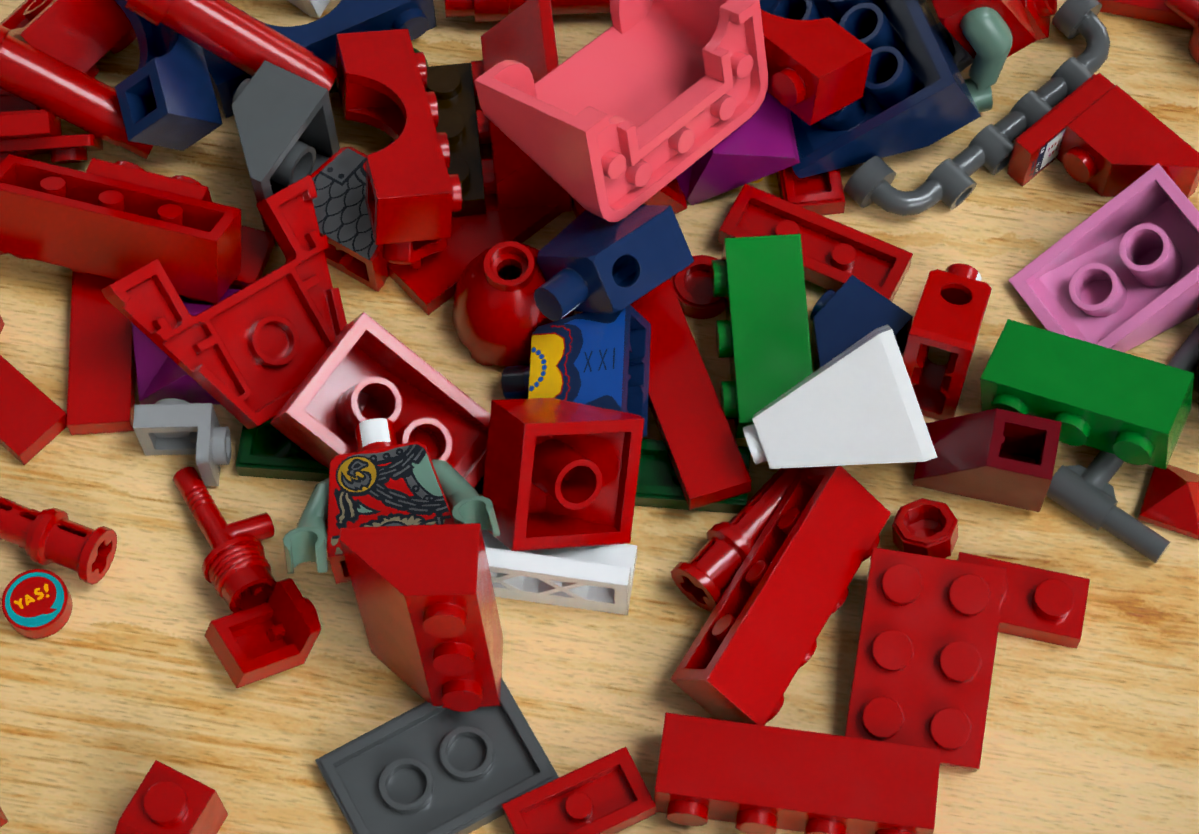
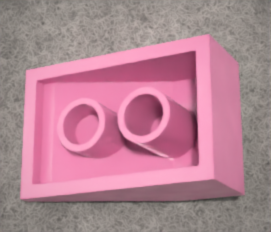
M1157 163L1011 277L1009 281L1048 331L1125 353L1199 313L1197 310L1199 304V211L1160 164Z

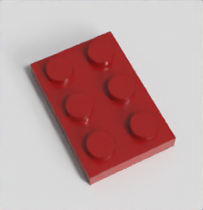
M873 547L844 736L941 749L940 765L975 771L980 769L1007 568Z

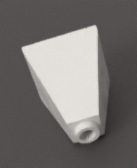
M888 324L874 329L753 415L752 420L754 424L743 427V432L755 465L767 461L770 469L925 462L937 458L893 330Z

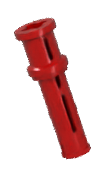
M780 468L730 522L715 524L707 532L708 542L688 563L679 562L673 568L671 577L674 583L690 601L702 609L713 611L722 597L721 593L728 587L746 556L752 550L753 545L801 468Z
M0 496V540H5L25 549L27 556L37 564L46 566L53 562L76 571L80 580L91 585L98 583L105 576L114 559L117 548V535L114 530L105 526L94 530L69 520L68 514L58 508L45 509L40 512Z

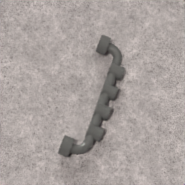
M1067 0L1054 15L1052 24L1068 39H1073L1077 35L1082 34L1086 41L1084 52L1077 58L1071 57L1064 62L1051 79L1038 90H1031L1026 93L995 125L990 124L982 129L966 149L955 158H948L943 161L918 188L913 191H901L891 186L890 184L893 182L896 172L879 156H874L855 171L847 181L844 191L861 208L867 207L874 202L885 211L902 216L920 214L936 205L940 200L951 210L959 206L973 192L977 185L969 176L982 166L992 175L997 174L1009 164L1014 146L1012 141L1093 76L1107 60L1110 39L1107 28L1097 16L1102 8V4L1098 0Z

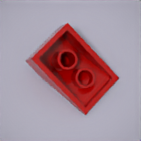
M365 312L361 313L343 328L270 422L282 434L329 469L330 460L335 456L358 452L355 427L359 423L373 418H385L394 423L397 445L415 441L425 443L431 460L447 461L473 488H475L485 474L490 413Z

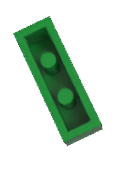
M801 234L725 238L721 259L711 260L713 297L725 298L726 320H716L718 358H729L731 381H721V407L726 419H734L736 438H745L743 427L754 424L752 420L754 414L813 373Z
M1008 319L980 378L981 411L998 408L1061 421L1059 441L1071 446L1086 445L1115 454L1119 459L1129 464H1148L1166 470L1191 410L1194 373Z

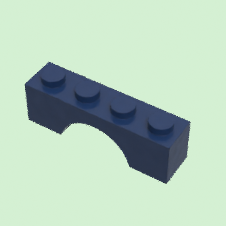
M115 0L128 17L135 31L140 50V61L137 71L115 86L128 141L184 151L223 124L203 47L162 23L156 26L125 8L127 1Z
M341 0L330 13L308 24L291 27L266 24L314 53L313 55L335 68L336 34L408 29L412 41L423 35L427 30L437 27L433 0ZM203 48L217 103L227 119L234 115L231 105L237 88L245 79H251L252 76Z

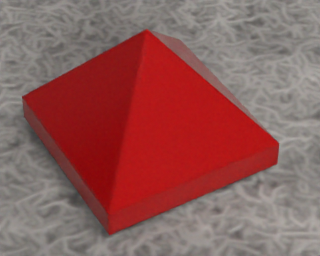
M1169 464L1166 470L1154 467L1138 519L1199 540V474Z

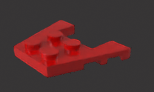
M310 174L256 204L286 257L285 264L199 314L192 316L188 312L158 259L101 289L105 298L248 430L263 424L277 415L347 325L339 288H333L324 252V249L328 248L329 244L327 235L321 236L313 204V199L317 198V192Z

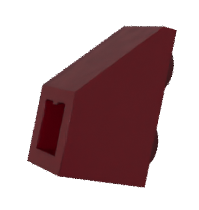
M996 408L926 423L937 458L925 462H916L912 485L1040 512L1053 477L1062 422Z

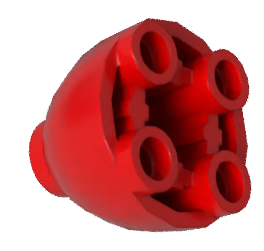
M515 241L501 242L485 249L465 267L454 290L452 322L460 342L469 350L472 359L483 366L530 364L532 333L538 326L554 322L542 314L534 300L535 290L546 282L536 262L537 253L540 250ZM571 311L569 314H567V315H566L565 317H563V318H567V317L573 316V315H574V311Z

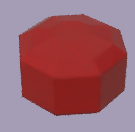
M921 498L899 508L892 524L893 543L901 552L940 558L949 557L958 539V520L946 503Z

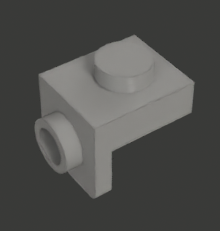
M166 398L157 401L155 404L135 405L133 429L145 455L196 454V465L205 486H219L220 465H229L231 460V435L228 426L220 427L212 403H189L181 399Z

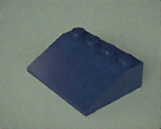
M760 0L762 10L779 17L796 20H814L830 17L872 49L862 98L811 126L790 110L800 163L792 166L799 179L864 163L874 156L884 158L927 147L981 117L926 0Z

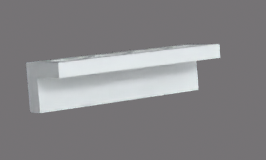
M482 530L495 597L628 615L637 560V545L609 544L511 551L487 530Z

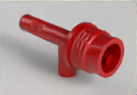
M189 466L177 471L173 477V482L212 549L202 565L205 579L215 587L218 595L226 601L228 607L234 613L267 602L277 583L271 574V566L265 558L264 547L260 542L274 536L273 522L268 513L265 512L227 524L197 470Z

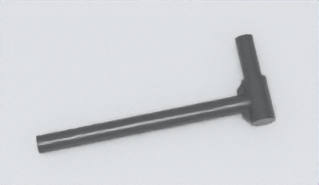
M1199 323L1167 365L1194 372L1199 365ZM1100 450L1087 468L1082 465H1062L1052 477L1046 494L1048 498L1096 530L1102 527L1154 563L1158 562L1169 546L1170 541L1116 506L1118 501L1115 497L1114 488L1109 484V481L1125 461L1119 459L1115 454Z

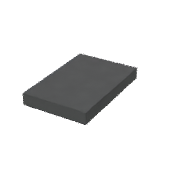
M502 677L500 706L479 707L469 712H458L442 708V706H432L426 701L315 760L353 834H469L504 815L502 804L559 778Z

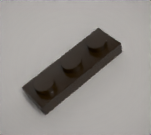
M471 63L427 67V87L425 91H434L438 104L439 121L436 131L446 132L449 141L450 167L447 169L448 174H458L461 184L462 209L458 212H452V217L486 214Z

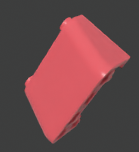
M609 0L612 27L535 84L532 73L527 66L516 60L507 59L497 63L476 78L474 82L481 110L495 126L584 209L608 222H619L664 188L759 110L768 89V69L760 0Z

